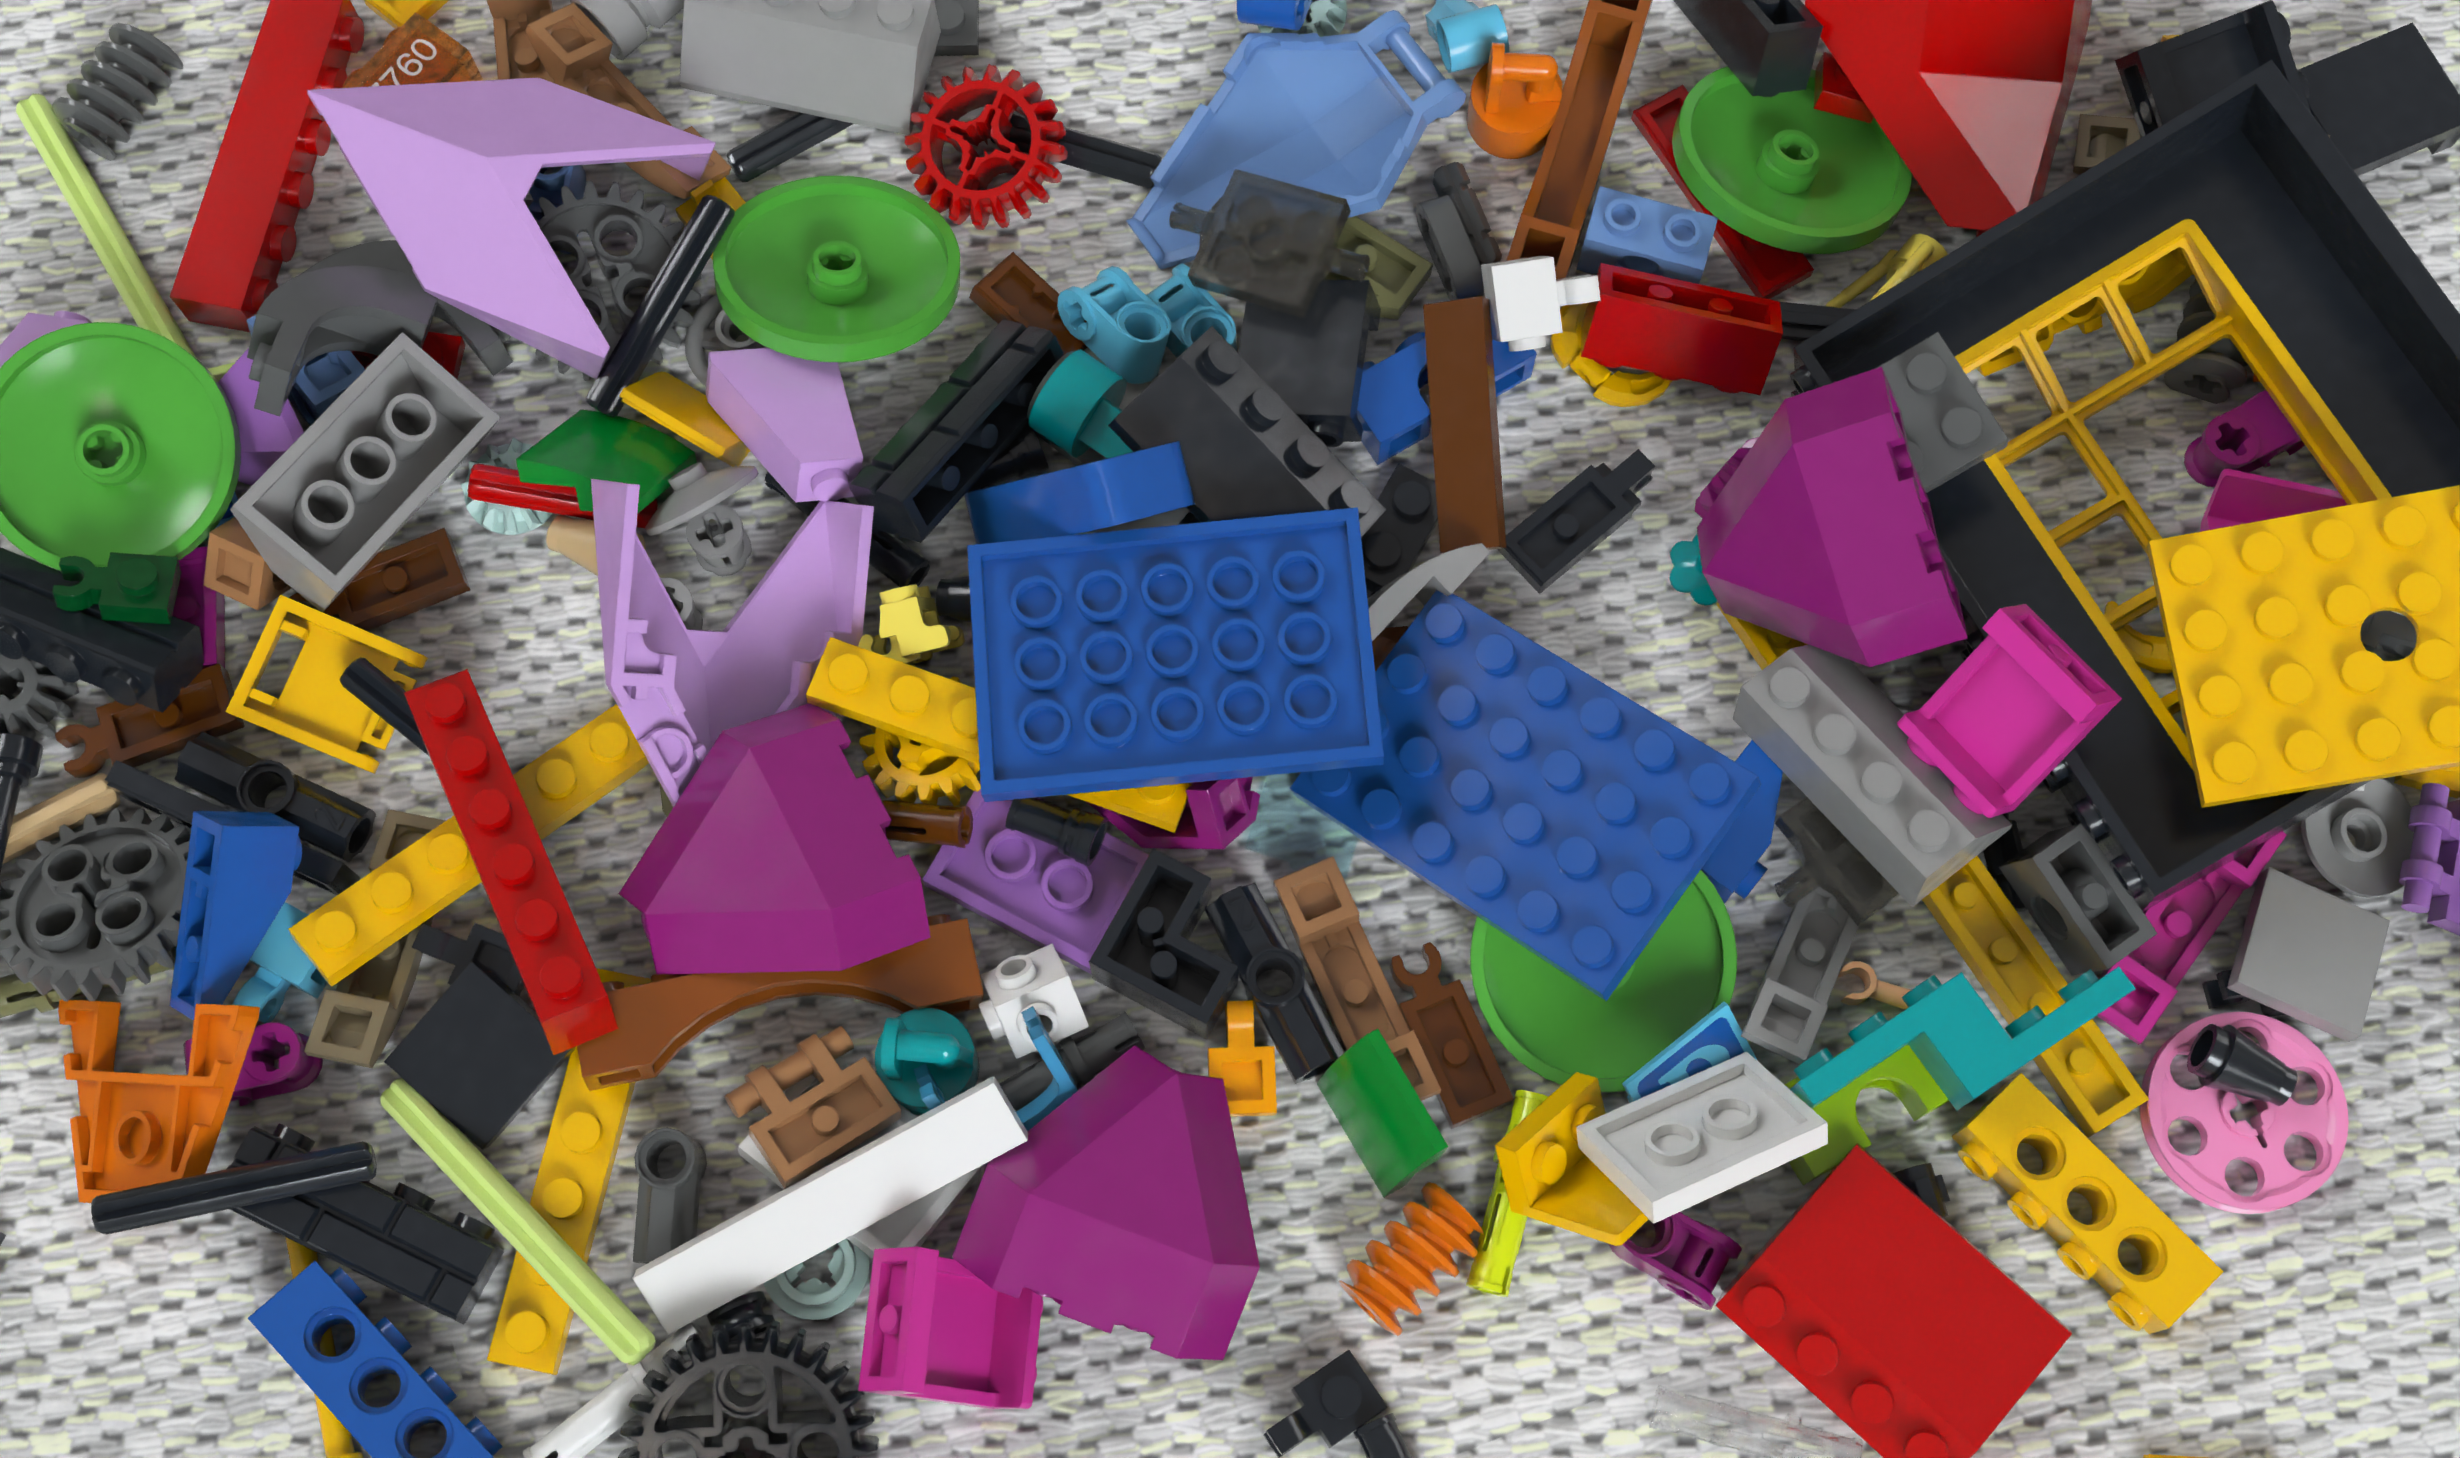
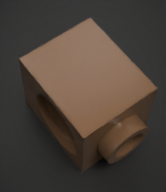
M236 517L209 532L204 586L255 610H260L291 589L287 583L270 570Z

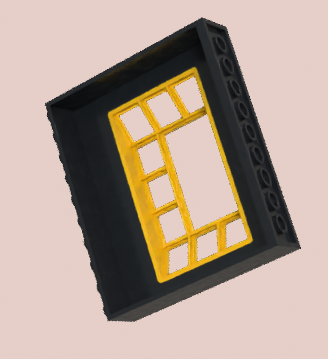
M2271 59L1793 347L1795 371L1790 373V378L1796 390L1791 392V397L1876 369L1937 332L1966 374L2013 346L2017 348L2050 410L2051 416L2010 440L2006 448L1926 493L1930 501L1939 548L1958 590L1968 636L1967 639L1962 640L1966 649L1961 651L1960 654L1963 661H1965L1988 636L1982 627L1999 608L2027 604L2122 698L2050 772L2042 783L2051 793L2059 789L2062 791L2074 810L2067 815L2070 825L2082 824L2108 859L2122 887L2130 896H2133L2143 912L2371 780L2201 807L2187 737L2172 716L2181 711L2177 689L2160 698L2115 632L2159 606L2155 586L2149 587L2103 614L2060 550V548L2115 516H2119L2124 520L2147 555L2146 547L2148 542L2162 539L2084 425V421L2219 340L2229 338L2348 505L2460 485V314ZM2176 248H2180L2215 319L2162 351L2152 353L2118 289V285L2129 276ZM2094 297H2097L2133 367L2078 401L2070 402L2036 340V333ZM2064 435L2106 494V498L2052 530L2047 531L2005 467L2054 438Z

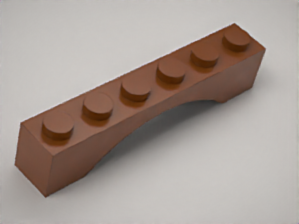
M1589 0L1562 90L1557 117L1550 129L1506 261L1535 256L1554 257L1556 280L1568 277L1653 0Z
M947 914L928 916L931 938L842 971L655 973L650 977L651 983L626 988L624 983L620 981L603 982L619 1029L577 1046L582 1078L589 1091L655 1078L681 1049L709 1027L742 1010L777 999L812 995L855 998L890 1008L900 1014L923 1008L939 1009L951 1015L978 1009V1004L983 1002L984 992L968 919L952 921L951 916Z

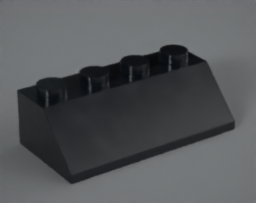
M1213 326L1171 363L1108 425L1133 452L1180 441L1195 502L1194 505L1187 506L1186 508L1201 523L1358 507L1362 537L1386 511L1369 490L1327 448L1324 442L1309 429Z

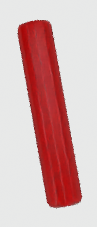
M479 463L473 465L470 471L467 491L468 497L473 500L594 520L592 511L580 510L576 487L520 482L518 470ZM657 498L637 514L636 527L645 529L652 515L657 510Z

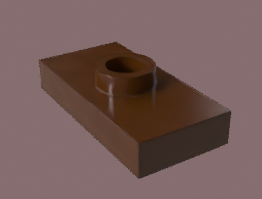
M1014 252L1007 256L972 288L969 298L997 324L1004 319L1021 323L1026 328L1030 325L1050 330L1056 336L1064 355L1080 349L1084 351L1087 348L1081 340L1074 337L1064 326L1057 307L1059 293Z

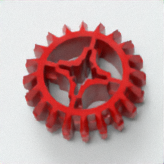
M990 64L984 71L983 79L979 80L971 67L965 66L962 73L964 83L956 86L949 76H942L941 85L946 93L938 99L934 93L924 92L923 100L930 108L928 114L922 112L911 113V122L922 132L905 136V145L910 150L916 152V154L906 160V166L912 174L920 175L914 183V187L920 195H931L929 205L939 213L949 208V218L954 224L961 225L970 215L974 227L978 230H984L988 224L990 214H993L997 224L1001 228H1007L1010 223L1008 211L1016 209L1023 219H1030L1032 213L1026 201L1032 196L1043 204L1048 203L1050 196L1042 186L1043 181L1050 183L1061 182L1062 174L1050 163L1061 162L1067 159L1068 152L1066 148L1056 142L1066 135V128L1061 121L1052 120L1058 109L1052 99L1041 100L1043 90L1037 82L1032 81L1023 87V77L1019 71L1013 69L1002 80L998 68ZM984 107V110L976 119L968 122L958 121L968 112ZM1014 111L1023 115L1029 122L1031 129L1029 154L1020 151L1015 143L1010 142V131L1013 127L1010 119ZM992 138L1000 150L994 149L991 154L984 150L985 156L980 157L972 145L978 146L982 141L988 145L987 139ZM944 142L952 144L958 152L962 153L961 163L958 168L962 176L958 185L953 184L947 179L943 169L942 152ZM1003 173L1015 174L1008 182L987 190L988 185L997 175Z

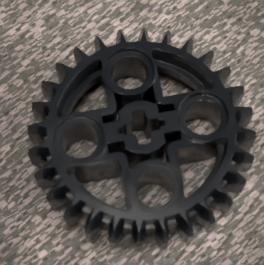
M744 1319L739 1330L738 1339L730 1340L724 1323H720L713 1328V1346L707 1348L697 1333L688 1337L686 1348L689 1359L685 1360L674 1349L667 1351L662 1357V1362L670 1374L669 1377L653 1369L652 1371L649 1370L643 1378V1384L655 1395L654 1398L637 1394L632 1397L628 1405L630 1410L643 1417V1421H627L620 1430L621 1437L638 1442V1445L624 1449L618 1458H663L662 1444L672 1439L684 1440L691 1444L697 1458H746L744 1452L735 1451L738 1449L743 1437L753 1438L754 1448L765 1450L759 1458H808L802 1449L801 1440L814 1432L826 1433L835 1440L839 1453L834 1458H860L862 1455L875 1453L878 1450L879 1438L871 1435H860L859 1430L870 1426L875 1421V1410H854L853 1405L865 1395V1392L858 1391L859 1384L846 1389L842 1386L841 1382L846 1377L851 1366L848 1361L845 1360L835 1365L831 1370L824 1365L830 1349L828 1342H824L812 1354H809L802 1350L806 1339L807 1331L805 1329H799L792 1337L790 1343L787 1344L780 1341V1322L773 1321L763 1339L755 1338L752 1320ZM744 1364L756 1367L765 1377V1390L754 1396L740 1394L731 1385L730 1371L736 1366ZM782 1369L793 1373L810 1385L823 1400L828 1410L783 1411ZM714 1371L712 1386L713 1415L679 1416L667 1419L672 1407L683 1392L698 1379ZM768 1408V1416L761 1414ZM729 1415L735 1417L736 1419L730 1422L725 1433H721L729 1419Z

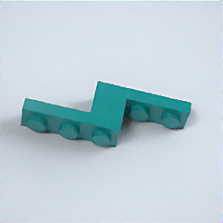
M2117 967L2101 979H2098L2090 969L2058 991V994L2065 1003L2046 1016L2037 1005L2003 1029L1962 972L1943 985L1933 975L1901 997L1909 1008L1889 1021L1882 1011H1879L1851 1030L1848 1035L1854 1042V1045L1836 1057L1826 1047L1796 1067L1793 1071L1800 1081L1790 1090L1813 1109L1908 1044L1958 1111L2136 988L2120 967Z

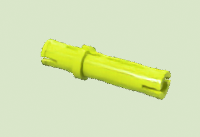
M1516 1090L1511 1110L1512 1114L1505 1136L1545 1101L1548 1096L1532 1091ZM1495 1149L1493 1161L1498 1163L1495 1180L1481 1227L1483 1234L1480 1233L1478 1239V1254L1475 1256L1474 1262H1472L1466 1286L1497 1296L1508 1297L1517 1254L1519 1253L1527 1216L1511 1211Z

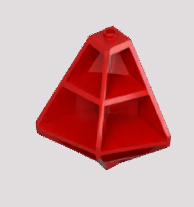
M1805 0L1807 9L1823 26L1821 39L1948 227L1977 229L1976 237L2043 197L2089 26L2092 0Z

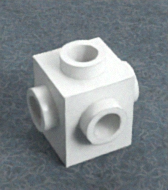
M1053 943L1027 955L1009 957L1002 961L995 969L980 975L990 998L978 1004L993 1041L1006 1036L1016 1059L1031 1052H1038L1030 1038L1029 1029L1021 1013L1032 1006L1035 1008L1054 1045L1059 1040L1089 1027L1070 977Z

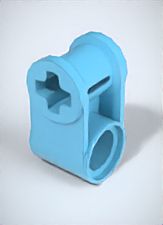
M1183 263L1178 264L1172 269L1173 276L1146 295L1155 305L1163 309L1170 318L1171 329L1166 346L1176 358L1211 326L1237 351L1235 322L1210 295L1199 277L1187 265Z
M1111 266L1100 271L1097 280L1083 288L1072 286L1060 292L1057 307L1064 326L1074 337L1081 340L1108 368L1131 384H1143L1152 381L1158 375L1171 329L1170 318L1163 309L1155 305L1133 283L1126 272L1119 267Z

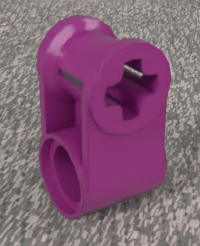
M2265 389L2240 406L2210 421L2205 427L2202 436L2195 439L2187 447L2184 454V465L2188 474L2196 482L2206 487H2215L2224 469L2250 473L2262 466L2264 468L2271 466L2269 461L2287 451L2289 456L2296 453L2305 444Z
M279 1022L256 1026L230 1102L239 1100V1105L244 1106L250 1104L253 1100L299 1091L313 1083L322 1069L323 1059L308 1056L304 1052L309 1036L296 1033L293 1028ZM192 1038L183 1044L186 1074L189 1071ZM285 1046L290 1047V1054L285 1055ZM279 1059V1069L274 1067V1061Z
M1681 1212L1653 1224L1655 1238L1649 1248L1639 1247L1629 1239L1620 1246L1609 1244L1612 1252L1620 1259L1657 1279L1669 1291L1706 1310H1711L1716 1301L1712 1292L1729 1259L1737 1260L1742 1251V1247L1724 1233L1702 1222L1695 1221Z

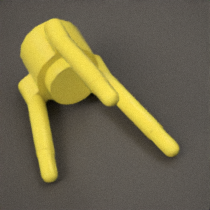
M1920 233L1913 234L1899 251L1889 250L1877 265L1842 290L1826 306L1841 308L1886 275L1887 282L1871 298L1873 300L1948 255V253L1934 238Z

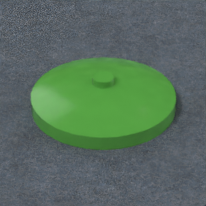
M1728 66L1716 70L1700 80L1684 100L1673 129L1672 147L1677 168L1685 184L1698 201L1715 217L1739 233L1758 242L1787 251L1808 254H1834L1854 250L1873 242L1891 227L1909 194L1912 173L1875 118H1873L1871 123L1814 109L1815 70L1811 69L1806 90L1779 93L1773 97L1752 96Z
M854 176L804 178L766 190L747 201L735 211L734 218L713 252L715 290L718 300L729 319L747 336L763 346L792 357L812 361L856 362L869 360L898 352L917 343L935 330L953 308L960 287L959 246L951 227L942 215L930 207L923 199L900 187L878 180Z
M94 322L64 327L47 333L21 348L0 368V532L18 549L40 563L60 570V558L67 556L83 557L90 560L96 567H107L110 552L178 557L180 560L195 550L209 536V532L217 527L229 507L239 478L241 465L240 434L234 411L224 390L212 373L193 355L171 340L152 331L127 324Z
M1700 870L1607 1001L1478 916L1475 920L1471 938L1470 971L1475 996L1484 1019L1500 1043L1518 1061L1533 1072L1560 1085L1565 1083L1576 1072L1597 1077L1601 1092L1626 1091L1622 1085L1625 1080L1722 1002L1730 1005L1736 981L1737 948L1734 930L1724 902L1712 882Z

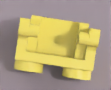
M917 584L879 593L882 605L879 606L881 612L879 635L875 637L870 634L863 635L858 647L912 665L931 660L935 652L962 646L965 638L961 627L941 624L935 599L931 598L929 586L918 587ZM888 637L890 638L891 650L889 653H887L886 651Z

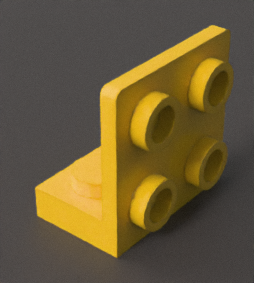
M1576 1072L1495 1145L1512 1212L1614 1246H1620L1648 1218L1578 1148L1576 1127L1606 1114L1597 1077Z

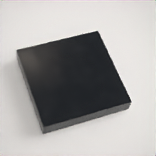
M478 960L472 961L384 1062L478 1147L484 1150L499 1137L576 1047L553 1055L535 1010Z

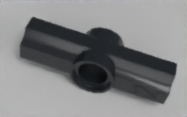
M203 731L197 738L187 742L177 759L178 768L174 779L179 784L239 812L273 813L299 826L298 835L301 841L346 862H350L354 856L362 853L373 834L372 828L376 813L370 808L294 774L280 762L261 759ZM286 786L287 791L282 801L274 807L265 808V801L270 792L277 787Z
M1255 883L1239 886L1220 895L1217 900L1205 907V912L1231 962L1238 966V976L1245 987L1247 999L1253 1000V1009L1258 1012L1293 1082L1297 1084L1324 1073L1344 1051L1305 979L1302 962L1295 953L1291 952ZM1274 969L1288 974L1292 979L1293 986L1286 994L1276 997L1263 993L1256 981L1265 971Z

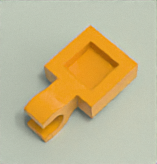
M1253 1000L1227 1001L1225 1006L1227 1047L1208 1048V1077L1223 1079L1230 1117L1274 1116L1277 1113L1274 1046L1255 1047Z

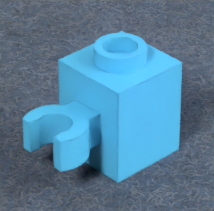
M284 902L249 962L260 968L255 976L243 985L232 1004L260 1007L258 1020L264 1024L271 1023L275 1018L290 985L318 999L328 983L293 940L288 930L308 916V914Z

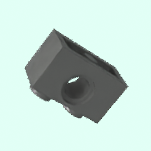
M2081 823L2047 832L1999 866V869L2071 976L2084 974L2090 969L2093 972L2108 970L2157 934L2133 896H2130L2122 887L2108 859Z

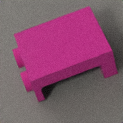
M2027 604L1999 608L1982 627L1988 636L1923 707L1919 710L1905 713L1897 722L1898 727L1909 737L1907 744L1910 750L1926 764L1937 766L1954 784L1953 792L1965 807L1988 818L2014 811L2122 699Z
M922 1247L874 1249L858 1391L980 1408L1029 1409L1033 1403L1034 1384L1037 1377L1036 1361L1040 1319L1043 1311V1296L1036 1294L1029 1288L1022 1289L1019 1299L994 1290L955 1259L939 1257V1250Z

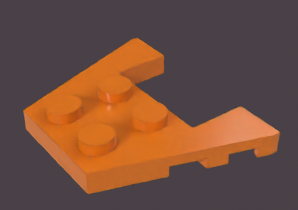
M59 1000L60 1024L71 1025L74 1053H68L63 1056L65 1077L67 1080H77L81 1116H75L70 1119L79 1202L91 1203L92 1199L99 1195L206 1174L259 1018L260 1007L196 1004L188 1074L168 1075L114 1072L121 1008L120 1002Z

